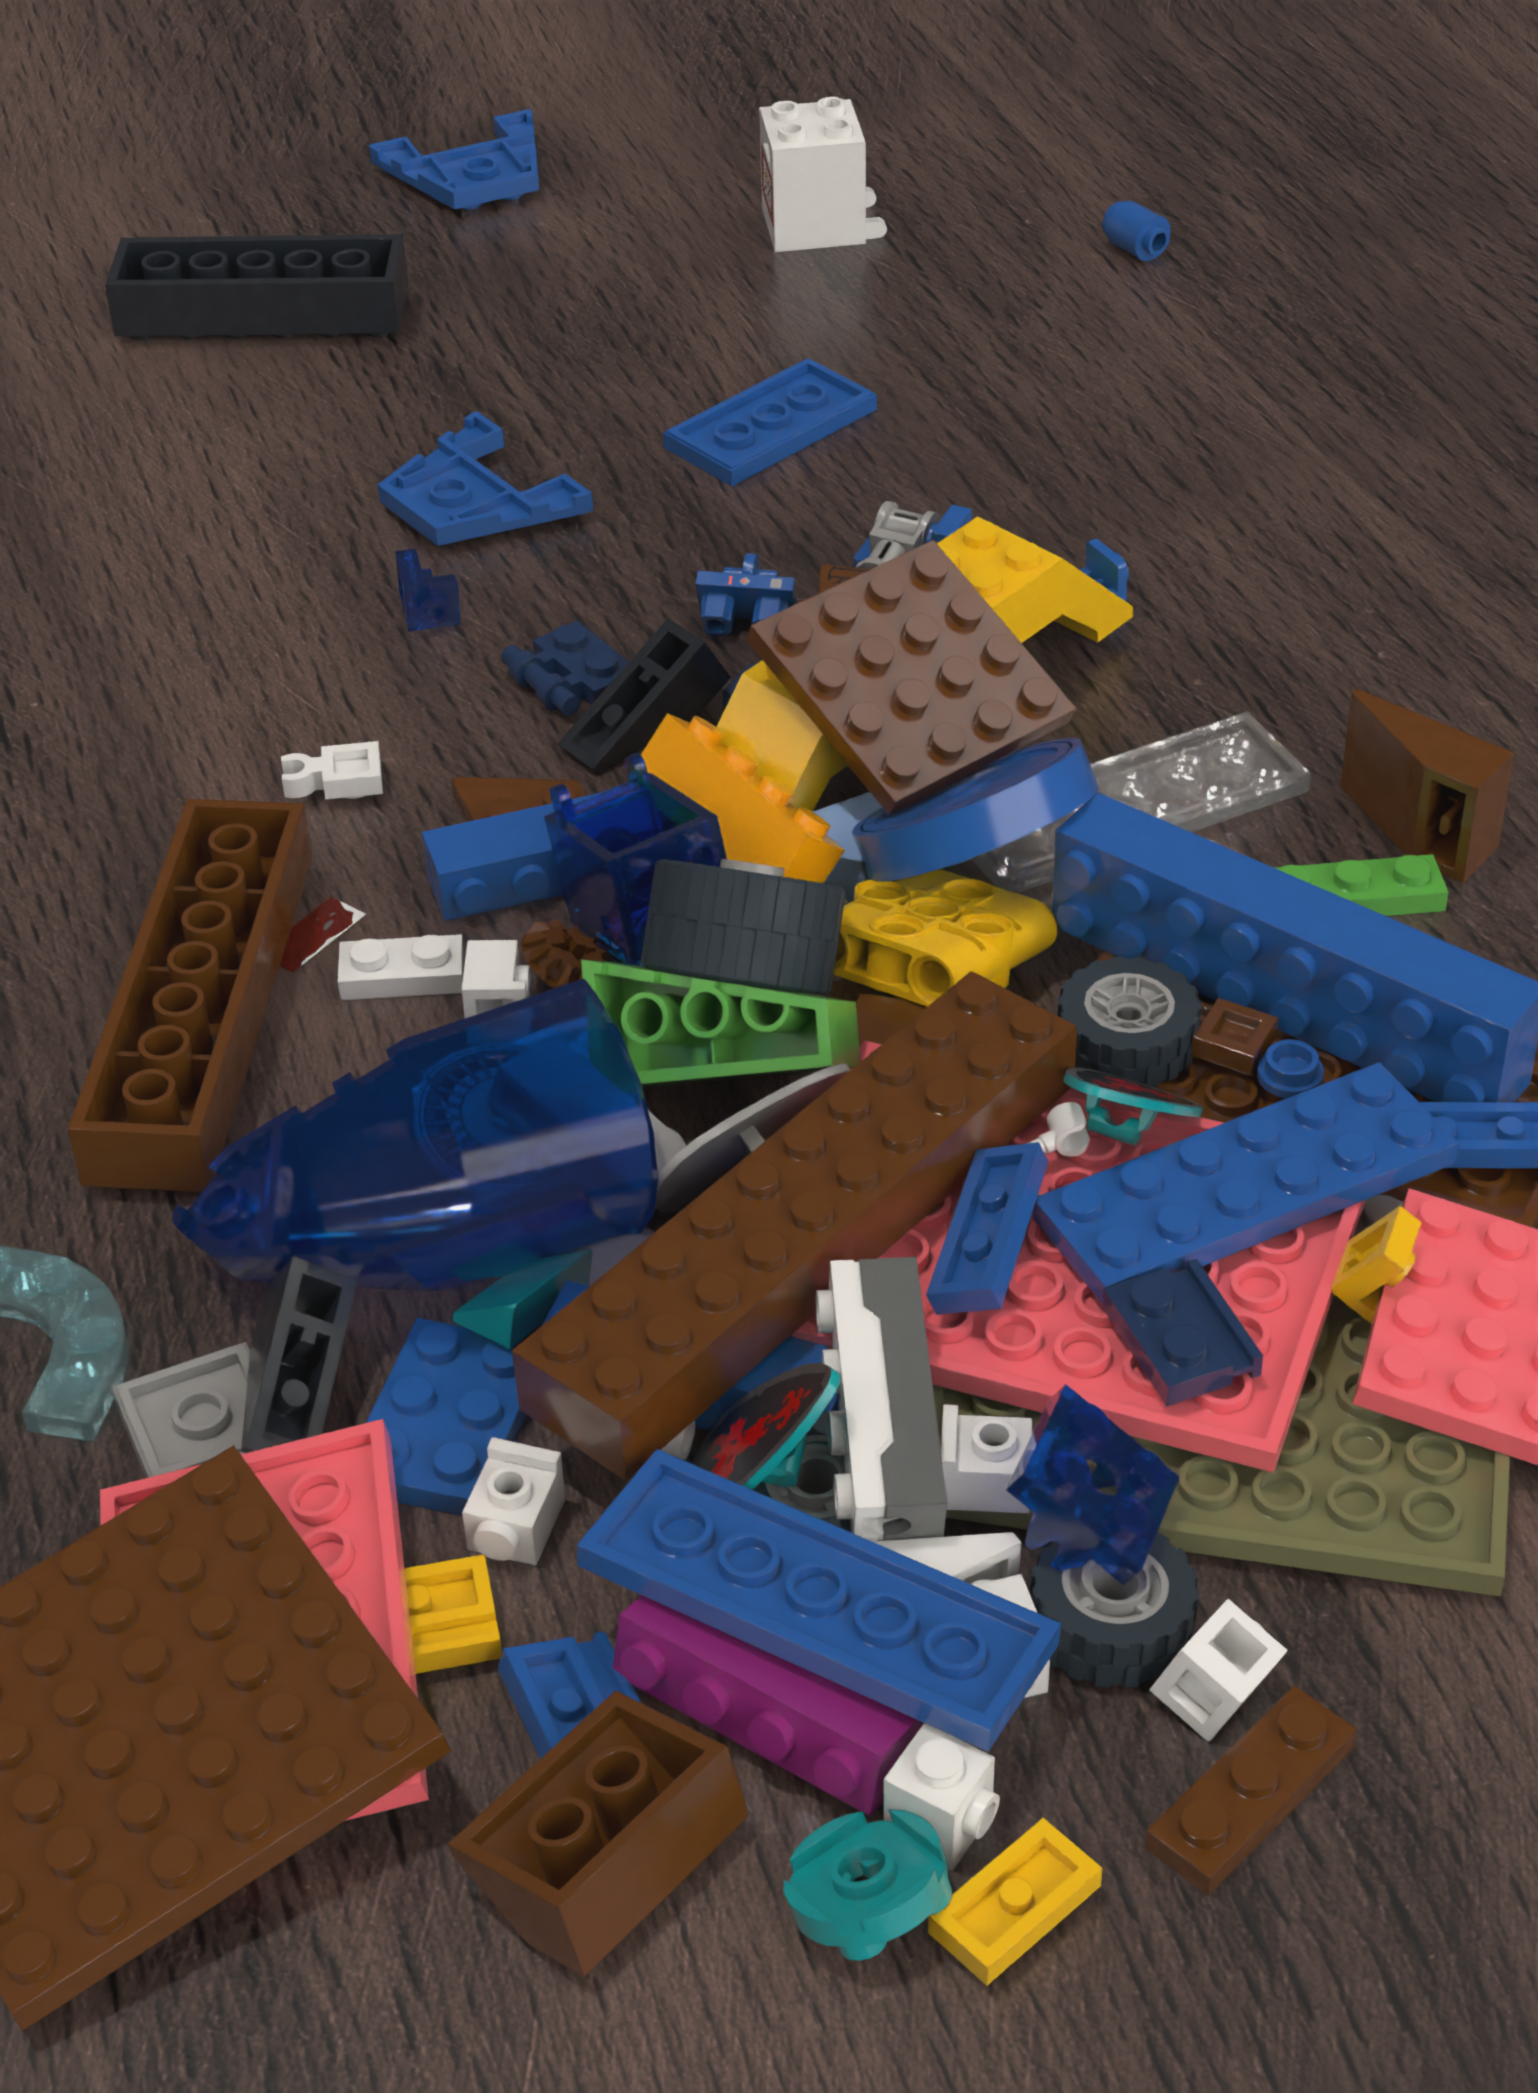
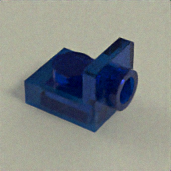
M416 548L395 551L399 598L407 630L416 631L459 625L461 615L456 576L450 574L433 577L431 568L421 569Z

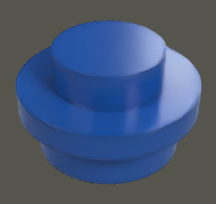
M1291 1039L1281 1040L1272 1044L1267 1049L1266 1054L1259 1060L1257 1078L1261 1086L1271 1094L1284 1099L1322 1085L1324 1068L1316 1050L1305 1042Z

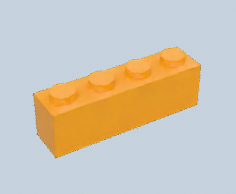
M667 713L631 769L630 774L725 859L785 868L783 877L824 883L845 851L827 835L831 826L814 812L804 807L799 809L794 807L790 803L794 794L784 785L768 776L763 778L758 776L755 771L759 764L752 757L729 745L726 748L721 744L720 741L724 734L717 727L698 716H694L689 723Z

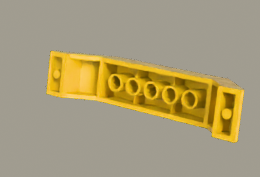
M978 516L937 543L1021 643L1052 621H1056L1098 643L1133 618L1132 605L1063 558ZM763 660L742 673L717 725V728L724 734L720 743L726 748L729 745L752 757L759 764L755 771L761 778L768 776L781 783L794 794L790 802L797 809L804 807L813 812L830 778L847 767L848 764ZM674 814L671 820L672 843L710 866L720 867L721 859L725 858L681 818Z

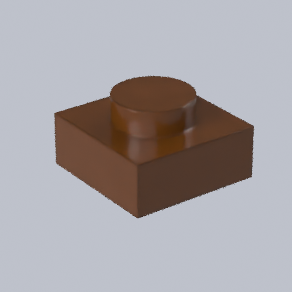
M1218 998L1193 1035L1191 1056L1252 1076L1259 1060L1266 1054L1267 1049L1277 1036L1279 1017Z

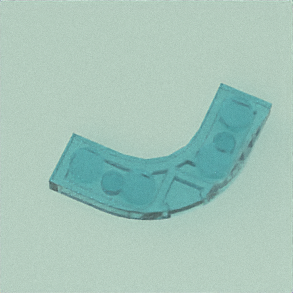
M0 1246V1316L16 1318L39 1326L54 1341L49 1361L22 1411L26 1429L31 1432L93 1442L114 1400L112 1386L122 1383L128 1363L127 1335L119 1305L113 1294L98 1277L68 1258L38 1251Z

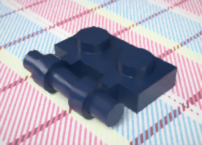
M579 621L560 626L555 631L534 639L533 652L529 650L522 651L516 645H510L501 654V661L509 668V675L523 687L531 686L536 690L537 699L550 710L561 711L565 716L575 714L579 710L580 700L582 699L592 705L629 663V661Z

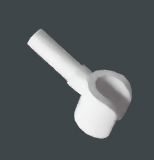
M1066 1102L1054 1107L1047 1116V1124L1050 1131L1039 1135L1037 1139L1028 1143L1039 1142L1044 1154H1049L1055 1150L1068 1157L1079 1156L1084 1153L1089 1144V1135L1085 1127L1087 1122L1081 1106L1075 1102Z

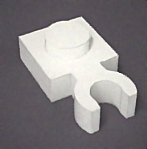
M378 741L322 746V757H310L301 753H292L281 757L283 769L282 784L284 797L286 798L305 797L315 790H324L325 800L337 798L357 799L368 795L383 794Z

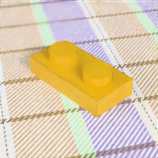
M1042 1818L952 1894L949 1904L943 1910L928 1916V1933L988 1986L1101 1887L1102 1867L1047 1820Z

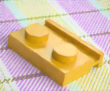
M485 1554L404 1568L416 1674L501 1659V1641Z

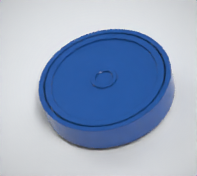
M1063 738L1018 749L890 816L882 807L860 821L853 828L852 835L871 880L885 882L909 878L965 862L973 857L1025 837L1086 803L1097 793L1099 785L1080 739Z

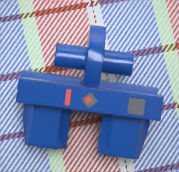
M746 553L743 568L724 567L723 572L698 571L695 585L703 629L707 635L726 636L732 633L734 618L752 619L753 625L796 603L795 578L779 577L778 571L760 570L758 554Z

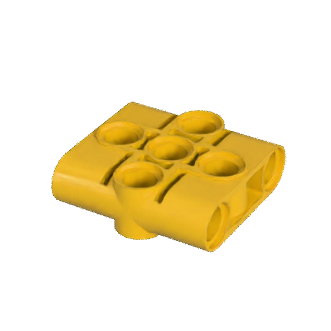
M942 869L895 881L877 882L866 880L859 882L855 886L854 901L844 905L833 974L869 986L877 991L889 993L928 1007L970 971L1006 988L1009 985L1010 970L1047 950L1055 942L1057 922L1052 911L1044 903L1036 899Z

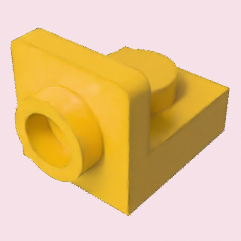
M1400 1205L1347 1242L1331 1286V1292L1372 1324L1381 1287L1384 1284L1390 1287L1397 1285L1414 1265L1416 1255L1412 1250L1422 1222Z

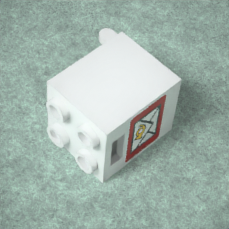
M825 97L813 103L797 104L793 101H779L772 106L759 107L762 210L774 251L782 252L866 244V239L883 237L887 232L885 221L880 217L866 218V208L875 204L876 195L872 188L866 187V142L851 99L843 100L838 97Z

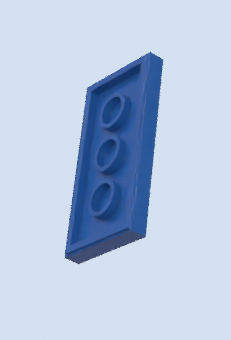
M807 358L663 432V445L666 450L732 487L877 410V394Z

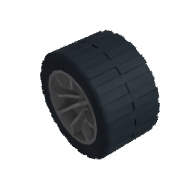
M660 859L655 863L641 964L645 968L786 991L827 995L831 992L846 891L841 886L783 877L785 868L729 859H721L720 867Z

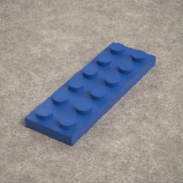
M1378 1062L1037 1197L1034 1205L1033 1219L1103 1304V1288L1165 1268H1168L1171 1273L1186 1269L1187 1261L1197 1259L1203 1267L1456 1163L1459 1143Z
M656 1449L577 1544V1566L989 1752L1059 1645L1061 1623L658 1449Z

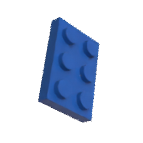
M421 1318L416 1319L366 1421L368 1423L383 1419L391 1437L398 1503L463 1516L464 1507L488 1459L487 1447L491 1438L515 1442L527 1414L519 1410L512 1350L525 1339L520 1340L511 1348H506L462 1326Z

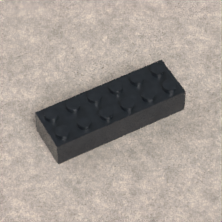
M403 234L120 238L105 284L114 336H130L138 340L149 339L153 336H178L182 339H194L201 335H225L228 338L236 339L247 335H273L278 338H287L295 334H319L323 337H337L342 334L358 333L381 337L390 333L400 332L409 286Z

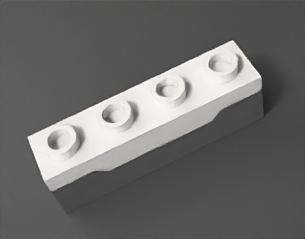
M917 1257L859 1259V1262H854V1260L830 1261L829 1290H816V1320L818 1334L831 1333L832 1349L822 1350V1364L828 1365L840 1373V1382L835 1392L837 1393L839 1411H828L830 1455H843L845 1474H834L837 1520L850 1519L851 1533L869 1541L944 1537L947 1497Z

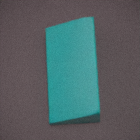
M577 1248L533 1254L453 1313V1322L506 1348H511L544 1323L566 1280L589 1285L593 1251L589 1248Z

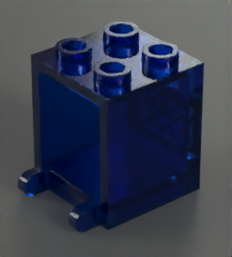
M635 753L625 757L628 782L573 804L571 795L564 784L550 788L554 812L544 816L571 923L578 926L589 937L596 938L599 945L624 964L644 967L641 964V956L655 863L660 859L720 867L721 859H727L717 815L651 772L648 773L643 757L639 753Z

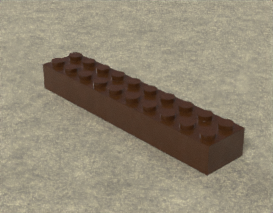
M970 971L512 1350L519 1410L625 1481L629 1479L646 1463L656 1449H663L816 1314V1290H829L830 1261L854 1260V1262H859V1259L879 1258L966 1181L977 1149L1006 1146L1072 1088L1065 1084L1063 1080L1066 1070L1075 1068L1077 1026Z

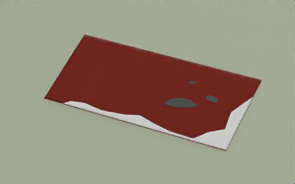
M330 897L291 928L280 966L294 973L367 914Z

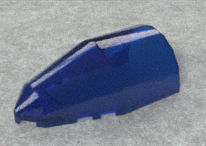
M584 978L399 1041L386 1049L390 1060L359 1079H356L350 1072L332 1082L336 1093L310 1109L302 1112L295 1105L226 1147L209 1167L216 1176L187 1210L181 1205H177L172 1221L176 1228L194 1245L241 1281L270 1283L294 1256L325 1267L333 1272L358 1279L356 1286L358 1288L456 1291L640 1235L653 1217L659 1178L654 1131L641 1081L623 1037L598 995Z

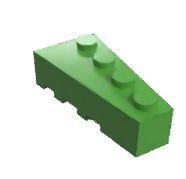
M581 959L588 1052L593 1060L620 1085H624L629 1089L813 1072L839 1064H847L849 1068H854L860 1063L856 1002L706 979L615 962Z

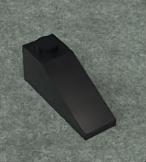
M667 618L558 742V745L562 750L598 775L644 749L667 713L691 722L693 717L700 714L729 681L731 676L703 640Z
M293 1256L265 1288L250 1348L242 1452L249 1453L322 1434L357 1286V1278Z

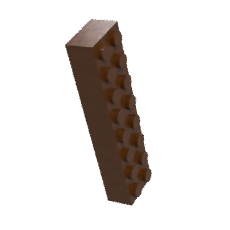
M186 799L68 1127L81 1186L191 1192L211 1191L312 862L304 803Z

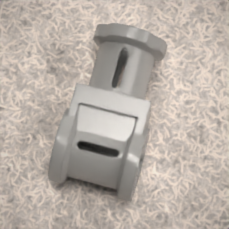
M885 501L880 507L874 527L869 533L870 555L859 562L855 568L870 570L925 544L931 525L939 523L941 520L940 515L934 511H927L923 515L899 509L896 502Z

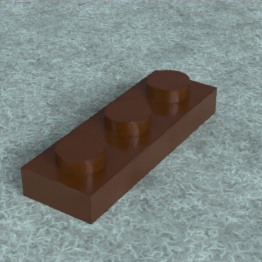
M1294 1685L1147 1829L1145 1849L1209 1896L1354 1749L1357 1729Z

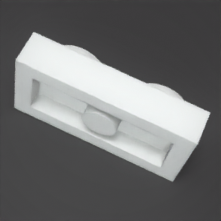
M462 934L426 935L422 937L378 940L363 939L360 941L340 942L338 988L340 1000L462 993L464 974Z

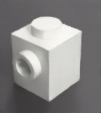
M924 1723L884 1778V1821H892L888 1809L905 1810L928 1821L939 1836L948 1869L953 1871L974 1839H980L984 1836L997 1813L1000 1796L993 1792L995 1757Z

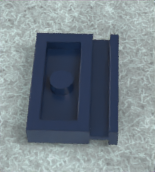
M1197 1259L1187 1261L1186 1269L1171 1273L1168 1268L1103 1288L1102 1308L1166 1406L1232 1385L1233 1377L1248 1373L1251 1378L1261 1376L1263 1354Z

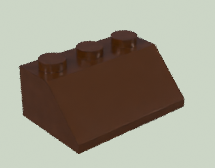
M615 1690L452 1839L448 1846L452 1856L529 1945L585 1977L749 1816V1812L728 1746Z

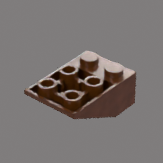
M1356 688L1351 695L1341 787L1405 855L1433 854L1441 874L1464 883L1499 847L1514 752Z

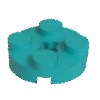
M888 1809L892 1821H876L867 1823L863 1811L847 1814L819 1827L796 1847L789 1860L794 1873L789 1882L784 1880L783 1892L794 1922L804 1935L817 1943L839 1947L841 1955L849 1960L860 1961L870 1959L884 1949L887 1941L909 1932L922 1923L929 1915L940 1912L949 1904L952 1898V1888L948 1879L947 1860L939 1836L928 1821L914 1813L905 1810ZM862 1875L870 1878L860 1882H853Z

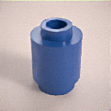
M1118 201L1106 211L1102 222L1103 232L1107 235L1111 244L1143 261H1151L1157 258L1169 244L1171 233L1169 221L1134 201Z

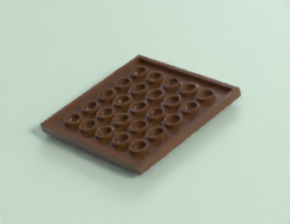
M234 1445L0 1586V1995L22 2031L451 1752L443 1732Z

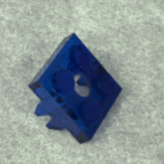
M1065 1384L1048 1400L1007 1485L1006 1491L1034 1513L1029 1523L1025 1545L1028 1548L1034 1550L1046 1545L1049 1541H1056L1060 1544L1051 1563L1055 1570L1062 1571L1083 1567L1088 1561L1093 1560L1124 1586L1142 1571L1180 1476L1167 1467L1159 1456L1152 1451L1146 1450L1109 1420L1100 1408L1087 1402ZM1086 1460H1091L1096 1463V1466L1092 1473ZM1117 1486L1116 1495H1106L1097 1490Z

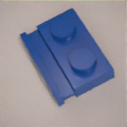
M605 1631L594 1633L592 1641L576 1643L574 1637L503 1648L497 1670L540 1759L615 1690L640 1702L632 1684L612 1668L615 1651Z

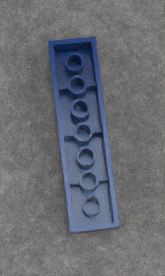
M1099 792L1056 829L1052 913L1057 922V929L1116 956L1134 959L1135 957L1147 958V961L1167 964L1173 971H1180L1185 975L1187 982L1190 985H1194L1199 994L1214 1001L1221 998L1279 1017L1278 1030L1361 1068L1380 1062L1405 1088L1435 1102H1515L1530 1085L1538 1044V981Z

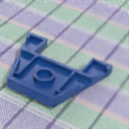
M530 109L493 117L494 133L499 139L424 156L420 155L406 136L369 144L370 161L372 164L453 209H475L485 202L498 199L515 200L521 198L525 193L539 190L533 115Z
M477 411L463 419L464 428L456 435H454V432L447 431L437 439L438 448L424 458L423 455L417 454L378 484L380 503L437 546L593 511L592 492L567 474H562L524 492H519L475 459L504 447L503 429Z

